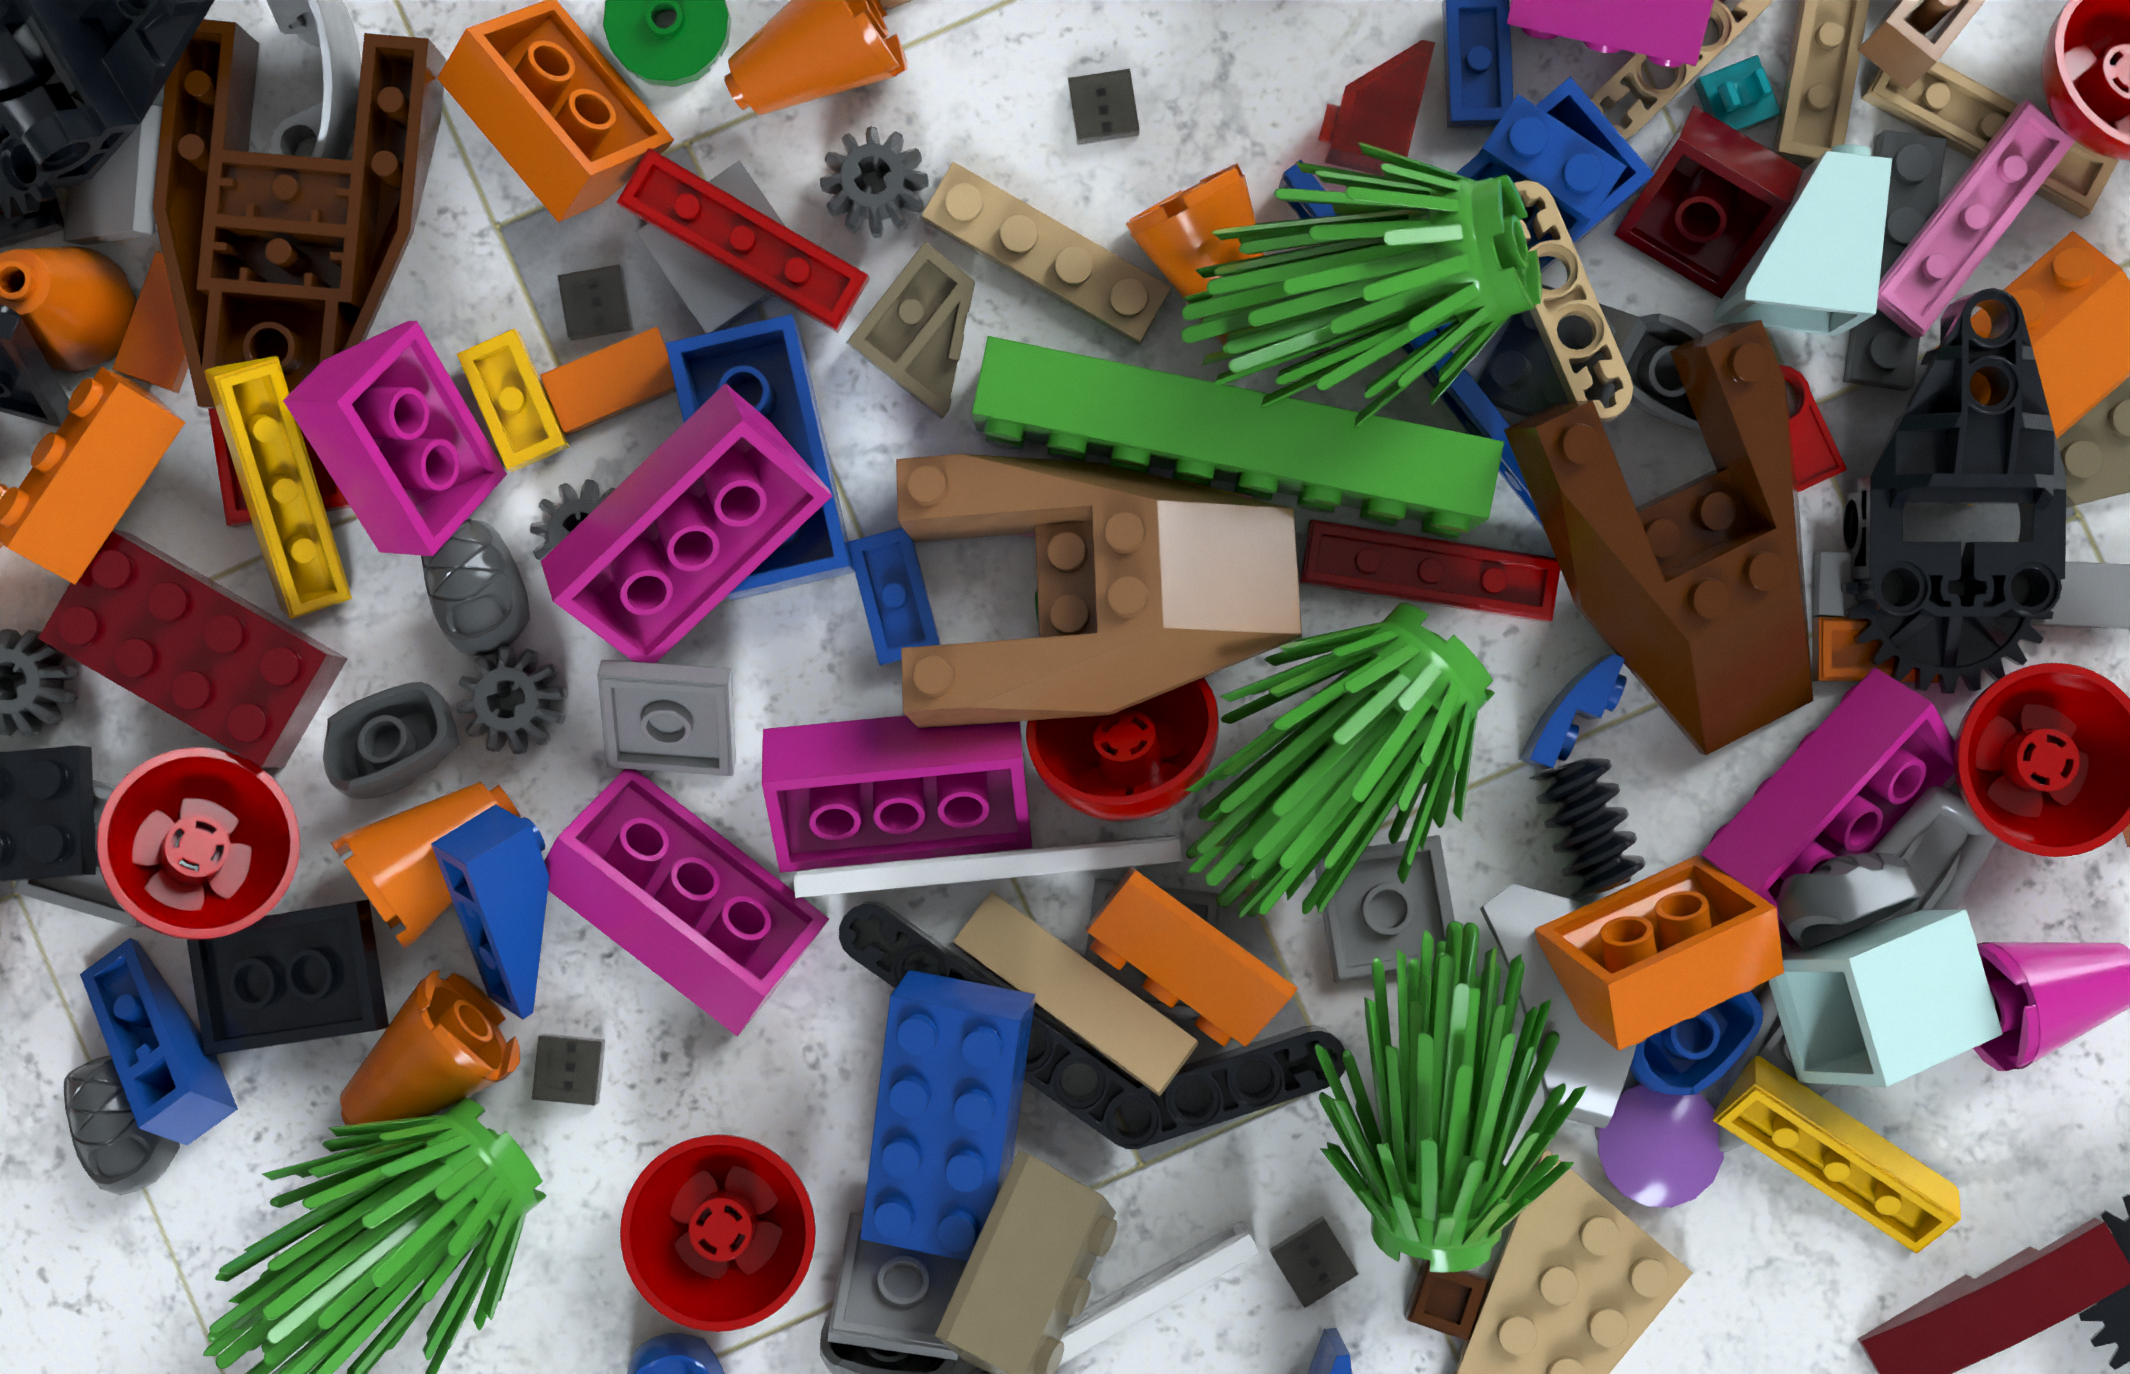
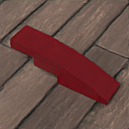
M2093 1218L2041 1250L2029 1246L1975 1279L1967 1274L1859 1337L1857 1340L1878 1374H1952L2046 1330L2130 1284V1264L2106 1223Z

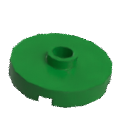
M726 0L605 1L603 27L612 53L627 71L635 74L637 78L650 85L677 87L699 80L711 70L710 66L717 61L719 55L722 57L729 44L731 17ZM668 10L676 13V20L670 27L660 28L655 25L656 17L661 12Z

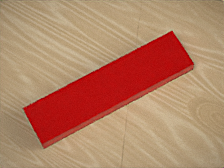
M651 148L647 149L617 200V204L624 210L836 333H839L870 280L868 274Z
M1311 519L1308 525L1299 584L1550 623L1553 621L1560 567L1557 559L1553 557Z

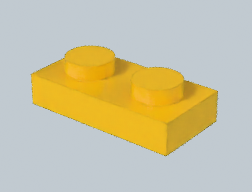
M514 328L457 353V357L508 471L513 473L570 448L519 331Z

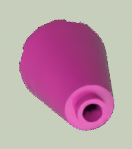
M1982 942L1977 944L1987 982L1994 998L1995 1009L2003 1035L1973 1049L1985 1063L1997 1071L2023 1069L2130 1008V949L2121 943Z

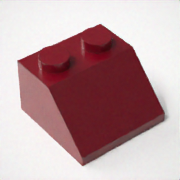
M1694 105L1652 168L1654 175L1637 193L1618 225L1614 236L1722 299L1791 205L1803 169Z

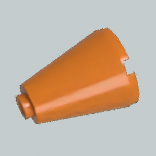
M791 0L728 59L731 72L724 76V81L732 98L742 110L751 107L755 113L763 115L894 78L908 70V65L897 33L886 39L889 36V32L883 17L887 16L885 9H882L879 0Z
M1237 163L1200 180V183L1184 191H1179L1134 216L1126 223L1132 238L1182 297L1206 291L1210 280L1222 278V276L1203 278L1195 271L1198 268L1265 256L1264 252L1243 254L1239 251L1241 245L1238 240L1239 238L1220 240L1211 233L1217 229L1257 224L1245 175H1243ZM1229 333L1215 337L1224 346L1227 343Z
M62 246L13 249L0 254V304L14 310L22 317L24 324L37 346L41 349V353L51 369L79 373L88 371V368L94 367L105 360L110 362L117 357L137 299L132 294L130 284L126 278L127 275L122 268L104 254L90 248Z
M481 781L343 834L330 843L340 857L352 850L354 854L344 860L343 863L389 927L392 929L401 922L404 924L406 929L396 935L404 949L416 942L453 902L431 843L495 804L520 817L518 810L500 785L488 791Z
M440 970L430 972L417 984L341 1092V1117L345 1125L432 1116L456 1104L463 1098H468L506 1079L515 1071L520 1063V1046L516 1036L506 1043L503 1034L498 1028V1025L506 1019L499 1007L480 988L465 977L452 973L444 980L438 978Z

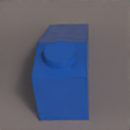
M495 804L437 839L431 845L488 997L523 1020L533 1013L549 886V874L541 854L545 850V842L540 831L530 819L526 817L519 818Z
M132 938L127 939L80 974L139 1129L188 1146L238 1110L218 1058L215 1054L204 1056L201 1033L138 941Z

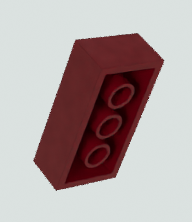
M116 529L112 530L76 585L73 583L69 584L38 637L43 642L258 766L270 768H284L348 659L133 534Z

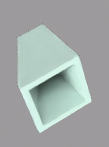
M1844 144L1833 146L1831 151H1826L1808 166L1802 173L1791 205L1728 292L1720 300L1714 311L1713 322L1733 324L1762 320L1764 328L1840 336L1874 316L1877 310L1892 158L1871 156L1872 150L1866 146Z
M1966 909L1917 911L1865 927L1807 950L1799 947L1782 952L1784 973L1768 980L1798 1083L1889 1087L2003 1035L1995 1009L1994 998L1987 982L1977 948L1976 937Z

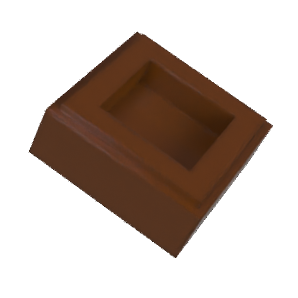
M1423 1259L1404 1317L1407 1321L1468 1341L1488 1279L1481 1274L1469 1270L1444 1273L1430 1272V1260Z

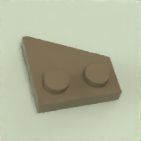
M925 241L846 341V344L942 419L950 409V397L957 363L960 360L964 340L963 333L967 313L970 310L975 281Z
M2130 377L2057 439L2066 473V508L2130 493Z

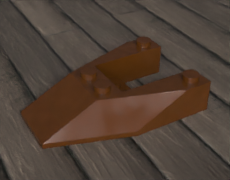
M203 19L165 82L152 207L196 401L199 407L216 409L204 370L277 356L290 394L323 360L366 340L413 235L441 122L444 86L437 77L446 63V58L429 38L364 33L351 161L249 152L259 43L236 22Z
M1762 320L1722 325L1670 350L1716 469L1641 506L1635 507L1593 400L1558 403L1504 429L1576 608L1614 653L1625 659L1623 662L1699 753L1703 755H1708L1813 701L1799 498L1786 387Z

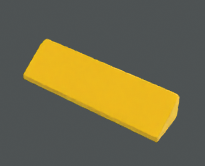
M274 356L204 370L280 609L290 619L352 599L300 427L283 402L289 395L279 358Z
M1756 1056L1746 1065L1713 1114L1714 1122L1916 1254L1961 1220L1959 1190L1952 1182L1808 1087L1798 1083L1797 1080L1760 1056Z

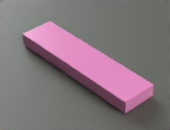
M2029 100L2018 104L1879 281L1877 308L1912 338L1916 339L1924 336L2070 149L2075 140Z

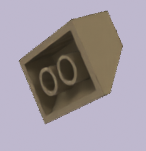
M1018 1150L934 1336L967 1363L992 1374H1055L1064 1352V1343L1060 1340L1070 1317L1077 1318L1087 1303L1091 1289V1282L1087 1278L1097 1256L1104 1257L1114 1241L1117 1230V1221L1114 1220L1116 1211L1103 1195L1034 1156Z

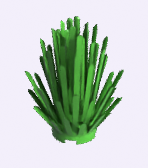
M1358 142L1364 155L1390 163L1380 166L1386 177L1296 162L1301 172L1315 174L1322 182L1344 185L1347 189L1345 192L1279 188L1275 190L1274 195L1281 201L1332 204L1336 215L1257 223L1251 226L1223 228L1212 231L1211 233L1220 240L1239 238L1238 240L1241 243L1239 251L1243 254H1256L1305 246L1312 247L1196 269L1195 271L1203 278L1222 276V278L1210 280L1206 291L1182 297V299L1191 303L1182 310V316L1185 320L1205 317L1202 323L1185 327L1181 332L1182 340L1186 343H1193L1229 333L1223 350L1207 354L1202 365H1207L1240 356L1232 359L1228 364L1230 370L1220 373L1213 385H1222L1365 334L1280 370L1275 380L1278 385H1285L1299 378L1302 379L1264 396L1260 408H1263L1317 384L1319 390H1327L1415 338L1440 326L1450 324L1367 385L1364 397L1371 398L1399 378L1395 384L1356 415L1354 428L1364 423L1468 338L1439 369V384L1429 394L1431 407L1511 315L1535 309L1534 305L1541 303L1542 281L1537 250L1528 252L1525 234L1519 219L1526 218L1528 215L1514 182L1507 174L1476 181L1362 142Z
M1399 603L1382 622L1295 640L1296 642L1279 646L1284 652L1267 656L1264 659L1273 666L1327 652L1331 653L1220 696L1232 702L1250 694L1256 695L1266 690L1269 692V694L1221 717L1222 722L1233 724L1345 671L1307 701L1277 718L1268 726L1266 731L1185 790L1197 793L1214 780L1224 781L1229 776H1236L1283 740L1198 812L1199 819L1216 823L1187 850L1186 856L1189 859L1202 854L1191 865L1188 873H1200L1228 844L1229 846L1222 852L1221 859L1207 873L1205 877L1206 883L1209 886H1217L1238 864L1245 866L1217 896L1216 902L1218 906L1223 908L1230 906L1253 880H1260L1256 888L1239 904L1238 913L1239 918H1242L1245 914L1249 917H1254L1259 912L1265 915L1285 891L1288 901L1324 857L1326 869L1302 902L1303 914H1308L1315 905H1317L1319 914L1322 913L1335 892L1340 889L1395 803L1398 805L1399 810L1388 836L1391 844L1398 842L1423 784L1427 783L1397 871L1401 884H1404L1408 877L1418 846L1423 851L1432 819L1438 828L1443 827L1455 776L1454 792L1456 794L1453 813L1462 822L1478 711L1495 693L1492 690L1486 689L1493 682L1490 674L1461 640L1453 634L1446 641L1438 634L1429 631L1421 625L1429 617V614L1413 605Z
M1452 921L1447 925L1446 941H1440L1435 946L1432 981L1430 979L1433 938L1427 929L1422 938L1420 968L1418 959L1412 958L1408 963L1406 974V955L1396 947L1399 1056L1398 1048L1391 1045L1384 966L1379 957H1375L1372 962L1375 1002L1364 997L1381 1136L1352 1053L1345 1049L1342 1054V1060L1357 1102L1355 1108L1364 1133L1327 1050L1319 1044L1315 1045L1316 1055L1336 1098H1331L1324 1092H1321L1319 1094L1320 1103L1358 1171L1339 1145L1327 1142L1328 1149L1320 1148L1321 1151L1371 1213V1234L1379 1249L1397 1262L1400 1260V1252L1416 1258L1430 1260L1429 1271L1443 1273L1469 1270L1489 1261L1491 1258V1248L1498 1241L1501 1242L1502 1229L1572 1167L1574 1162L1562 1161L1554 1167L1559 1159V1155L1555 1154L1546 1156L1527 1176L1555 1138L1556 1132L1582 1098L1587 1086L1575 1088L1564 1104L1558 1105L1566 1092V1084L1562 1083L1555 1087L1504 1166L1503 1161L1554 1054L1560 1036L1557 1031L1549 1033L1530 1073L1552 998L1540 1004L1538 1011L1533 1006L1525 1015L1505 1086L1516 1035L1511 1033L1525 972V964L1521 954L1511 960L1503 1003L1496 1006L1501 975L1500 966L1496 963L1497 947L1485 952L1484 970L1481 973V977H1476L1479 928L1474 923H1466L1463 928V925L1457 921Z
M463 1098L443 1115L329 1127L328 1129L336 1137H349L325 1141L322 1143L323 1147L330 1152L355 1149L262 1173V1175L272 1181L295 1174L301 1178L312 1175L321 1178L340 1172L270 1200L271 1206L281 1208L304 1199L302 1205L310 1210H314L244 1249L243 1251H247L246 1253L219 1269L220 1273L216 1275L215 1280L228 1282L321 1225H325L269 1261L268 1269L261 1274L259 1280L228 1301L238 1303L239 1305L210 1326L207 1339L212 1344L206 1348L203 1356L218 1355L215 1361L216 1366L220 1369H225L247 1351L255 1350L261 1345L262 1351L265 1353L264 1358L245 1374H269L308 1341V1344L272 1374H333L424 1279L423 1284L347 1369V1374H367L387 1350H391L396 1346L426 1303L434 1298L447 1278L468 1253L473 1250L426 1333L427 1342L422 1350L426 1360L428 1361L431 1358L432 1360L425 1373L437 1374L448 1350L452 1347L489 1268L491 1269L473 1321L477 1329L481 1330L487 1316L490 1320L493 1319L498 1301H501L526 1214L547 1196L544 1192L535 1189L543 1182L539 1173L507 1131L499 1135L491 1128L486 1129L477 1120L486 1111L482 1106L469 1098Z

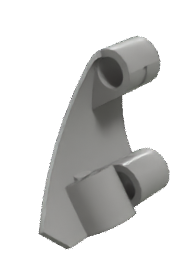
M266 0L280 32L284 34H297L310 45L320 46L324 89L323 102L294 114L277 125L271 137L270 146L272 154L295 156L296 148L300 142L307 138L315 137L317 141L310 157L344 160L355 131L361 72V57L357 36L347 7L342 0Z
M1512 883L1485 903L1480 910L1496 940L1508 970L1511 960L1519 954L1522 956L1525 972L1519 1000L1524 1015L1533 1006L1538 1011L1540 1004L1552 998L1536 1050V1057L1538 1058L1551 1031L1559 1033V1043L1542 1077L1545 1098L1543 1104L1552 1090L1562 1083L1566 1084V1092L1558 1105H1563L1575 1088L1587 1086L1584 1095L1567 1119L1602 1129L1606 1128L1623 1090L1637 1044L1618 1051L1581 1022L1536 940L1535 928L1575 911L1584 905L1569 898Z

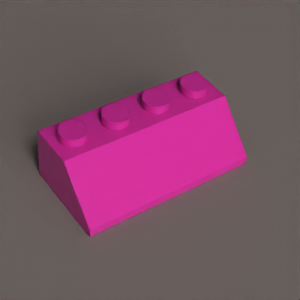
M725 383L540 562L552 601L633 662L657 663L832 497V494L775 426Z
M1874 667L1859 684L1852 686L1844 694L1840 704L1822 724L1801 740L1797 750L1772 777L1767 778L1758 786L1753 798L1729 823L1723 825L1715 832L1710 844L1700 854L1704 860L1776 907L1780 938L1791 947L1795 940L1787 931L1778 913L1776 903L1778 889L1783 880L1793 874H1811L1817 867L1833 857L1870 853L1928 788L1936 785L1949 789L1956 781L1953 762L1955 741L1931 701Z
M904 715L763 729L761 783L780 873L1032 848L1020 721L919 729Z
M624 769L556 838L544 860L549 874L548 891L736 1036L742 1032L771 997L829 921L827 916L802 897L795 898V892L636 769Z

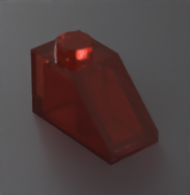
M1419 41L1346 85L1338 105L1327 103L1318 136V141L1329 143L1324 163L1386 177L1380 166L1390 163L1364 155L1358 142L1405 157L1408 156L1435 42Z

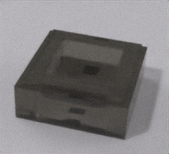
M1130 69L1068 78L1077 145L1139 136L1140 130Z
M620 264L557 275L567 336L570 340L574 341L634 330L624 271Z
M553 1034L538 1035L532 1100L597 1105L600 1099L606 1040Z
M1323 1216L1269 1249L1272 1257L1304 1308L1359 1274Z

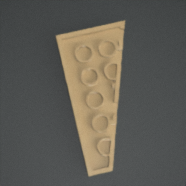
M1546 1149L1541 1155V1157L1538 1159V1161L1535 1163L1534 1167L1536 1168L1537 1165L1546 1156H1551L1553 1154ZM1558 1159L1554 1167H1556L1561 1162V1160ZM1569 1169L1512 1220L1513 1224L1499 1260H1495L1469 1339L1468 1341L1464 1340L1459 1352L1461 1357L1454 1374H1610L1693 1272L1574 1171Z

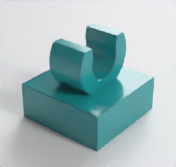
M1758 55L1701 76L1694 83L1704 111L1739 132L1774 120L1781 114Z

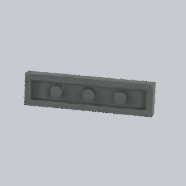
M1883 130L1876 136L1874 156L1892 158L1880 280L1938 207L1947 141L1945 138ZM1877 308L1874 316L1850 329L1843 382L1907 391L1913 388L1920 337L1912 338Z

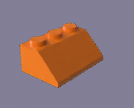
M545 0L466 28L437 77L439 82L558 223L603 203L630 180L648 148L662 154L674 141V138L557 0Z
M2071 231L2004 289L2016 299L2022 309L2056 440L2130 377V280L2121 267L2074 231ZM1980 309L1970 318L1971 326L1976 334L1982 338H1987L1991 331V319L1984 309ZM1975 372L1970 381V391L1974 399L1982 405H1985L1990 398V383L1985 376Z
M102 366L93 379L90 377L84 379L74 390L68 403L70 413L56 433H48L38 443L31 457V466L33 467L19 488H10L0 499V540L5 547L75 585L186 423L150 390Z
M1698 855L1535 928L1536 940L1581 1022L1618 1051L1628 1046L1639 1044L1664 1029L1683 1020L1694 1018L1703 1011L1736 995L1749 992L1756 986L1784 973L1776 907Z
M1131 866L1085 928L1089 934L1096 938L1089 949L1118 970H1121L1127 961L1148 976L1141 985L1145 990L1172 1009L1179 999L1200 1014L1194 1025L1224 1047L1231 1038H1234L1246 1047L1285 1006L1298 989Z

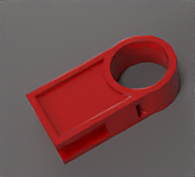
M1779 365L1784 380L1793 388L1796 397L1795 410L1789 421L1797 490L1800 492L1846 471L1847 468L1812 396L1807 380L1794 368Z

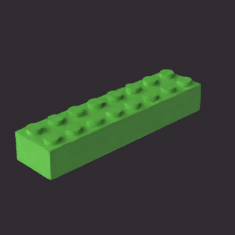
M992 336L987 337L972 416L976 431L986 434L985 442L989 444L1021 450L1025 440L1047 445L1049 447L1047 453L1049 456L1063 460L1085 462L1086 453L1111 458V466L1147 474L1149 466L1174 471L1173 480L1209 487L1213 479L1236 484L1234 493L1253 496L1254 499L1270 501L1272 500L1273 493L1277 492L1298 496V507L1316 512L1334 513L1335 507L1342 505L1361 509L1359 519L1380 525L1397 526V521L1403 519L1423 522L1421 530L1423 533L1443 538L1459 539L1460 532L1468 533L1489 519L1504 441L1372 415L1360 426L1354 428L1356 415L1360 413L1358 411L1289 397L1260 408L1264 396L1270 393L1226 384L1213 385L1214 382Z

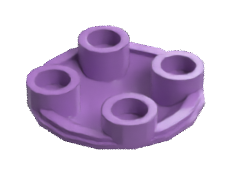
M1642 1084L1627 1088L1620 1095L1613 1116L1606 1128L1595 1127V1136L1598 1141V1156L1606 1177L1622 1195L1649 1207L1672 1208L1696 1199L1714 1182L1724 1160V1152H1721L1718 1148V1124L1713 1121V1114L1716 1110L1700 1093L1695 1095H1666L1649 1091Z

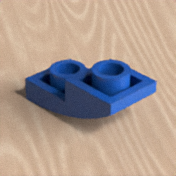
M1616 654L1601 656L1577 674L1553 699L1529 736L1519 760L1542 769L1554 768L1557 759L1566 761L1579 733V726L1572 723L1575 714L1588 720L1602 718L1605 709L1612 712L1619 703L1627 681L1626 676L1619 674L1625 659Z

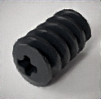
M1585 758L1529 777L1531 780H1549L1551 786L1536 797L1538 804L1558 805L1559 810L1544 821L1546 828H1561L1567 831V835L1552 847L1554 852L1575 854L1576 859L1561 870L1563 877L1583 878L1584 883L1569 894L1572 900L1595 895L1631 881L1633 875L1645 866L1643 857L1622 854L1636 842L1637 837L1635 833L1631 831H1614V828L1628 817L1627 809L1624 807H1606L1605 805L1620 792L1619 785L1616 783L1597 781L1599 777L1612 767L1609 759Z

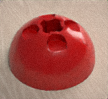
M2069 0L2054 20L2044 43L2041 59V82L2044 98L2059 126L2078 144L2099 155L2130 161V0Z
M2065 663L2031 665L2015 670L1993 682L1973 701L1960 723L1954 744L1953 762L1956 783L1960 795L1972 816L1984 829L2001 842L2015 849L2039 856L2067 857L2079 855L2103 846L2114 839L2130 824V698L2106 677L2084 667ZM2030 744L2032 747L2027 752L2026 761H2023L2025 749ZM2033 774L2037 777H2040V779H2035L2031 777V775Z
M1203 677L1112 715L1027 721V748L1032 763L1042 781L1052 793L1069 807L1101 820H1142L1163 813L1180 803L1191 793L1185 790L1206 774L1217 746L1219 732L1218 708L1212 689Z
M194 747L172 750L148 759L137 766L121 780L111 793L101 814L97 832V858L100 871L108 890L116 902L126 913L147 928L170 937L187 940H207L225 937L237 933L262 919L277 905L288 890L297 869L300 854V834L297 818L287 795L279 784L261 767L237 754L214 748ZM183 860L185 863L189 865L197 866V871H195V869L188 868L183 864H179V862Z
M726 1134L704 1135L683 1141L667 1149L651 1161L638 1176L627 1196L620 1227L623 1260L633 1284L643 1298L659 1313L680 1325L713 1332L746 1328L768 1318L781 1309L796 1293L808 1272L813 1257L816 1237L815 1215L810 1196L803 1181L792 1166L778 1153L757 1141ZM726 1206H729L728 1208L734 1210L742 1218L737 1219L733 1213L726 1210Z

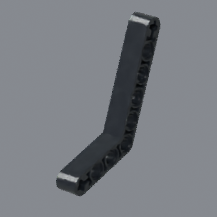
M865 902L852 908L840 923L839 940L843 950L852 959L894 988L898 986L906 975L905 961L907 957L916 951H926L937 959L940 966L939 976L1002 987L889 906L880 902ZM874 915L879 917L883 921L879 929L880 934L893 944L898 941L901 932L911 939L896 954L891 968L881 961L890 952L888 948L876 941H873L867 947L861 946L857 942L861 934L859 928L854 925L857 918L866 922ZM1034 1009L1032 1027L1037 1028L1043 1034L1046 1045L1037 1057L1027 1059L1024 1080L1114 1144L1125 1149H1141L1330 1086L1323 1069L1314 1072L1306 1063L1288 1068L1295 1077V1080L1285 1084L1284 1070L1274 1056V1053L1284 1049L1285 1058L1292 1062L1308 1055L1306 1044L1316 1041L1317 1044L1326 1050L1330 1049L1331 1054L1329 1056L1340 1079L1345 1071L1342 1054L1345 1049L1340 1040L1326 1028L1316 1025L1302 1026L1250 1043L1246 1047L1241 1046L1183 1065L1161 1096H1159ZM1259 1060L1270 1066L1271 1078L1269 1084L1259 1092L1249 1093L1243 1091L1237 1086L1236 1077L1238 1070L1248 1061ZM1075 1063H1084L1091 1066L1098 1076L1095 1088L1083 1096L1067 1092L1061 1083L1063 1071ZM1187 1081H1201L1210 1088L1211 1096L1209 1103L1198 1112L1189 1113L1180 1109L1175 1103V1096L1179 1087ZM1129 1100L1139 1101L1150 1110V1119L1147 1125L1137 1132L1123 1131L1114 1122L1116 1109L1122 1103Z

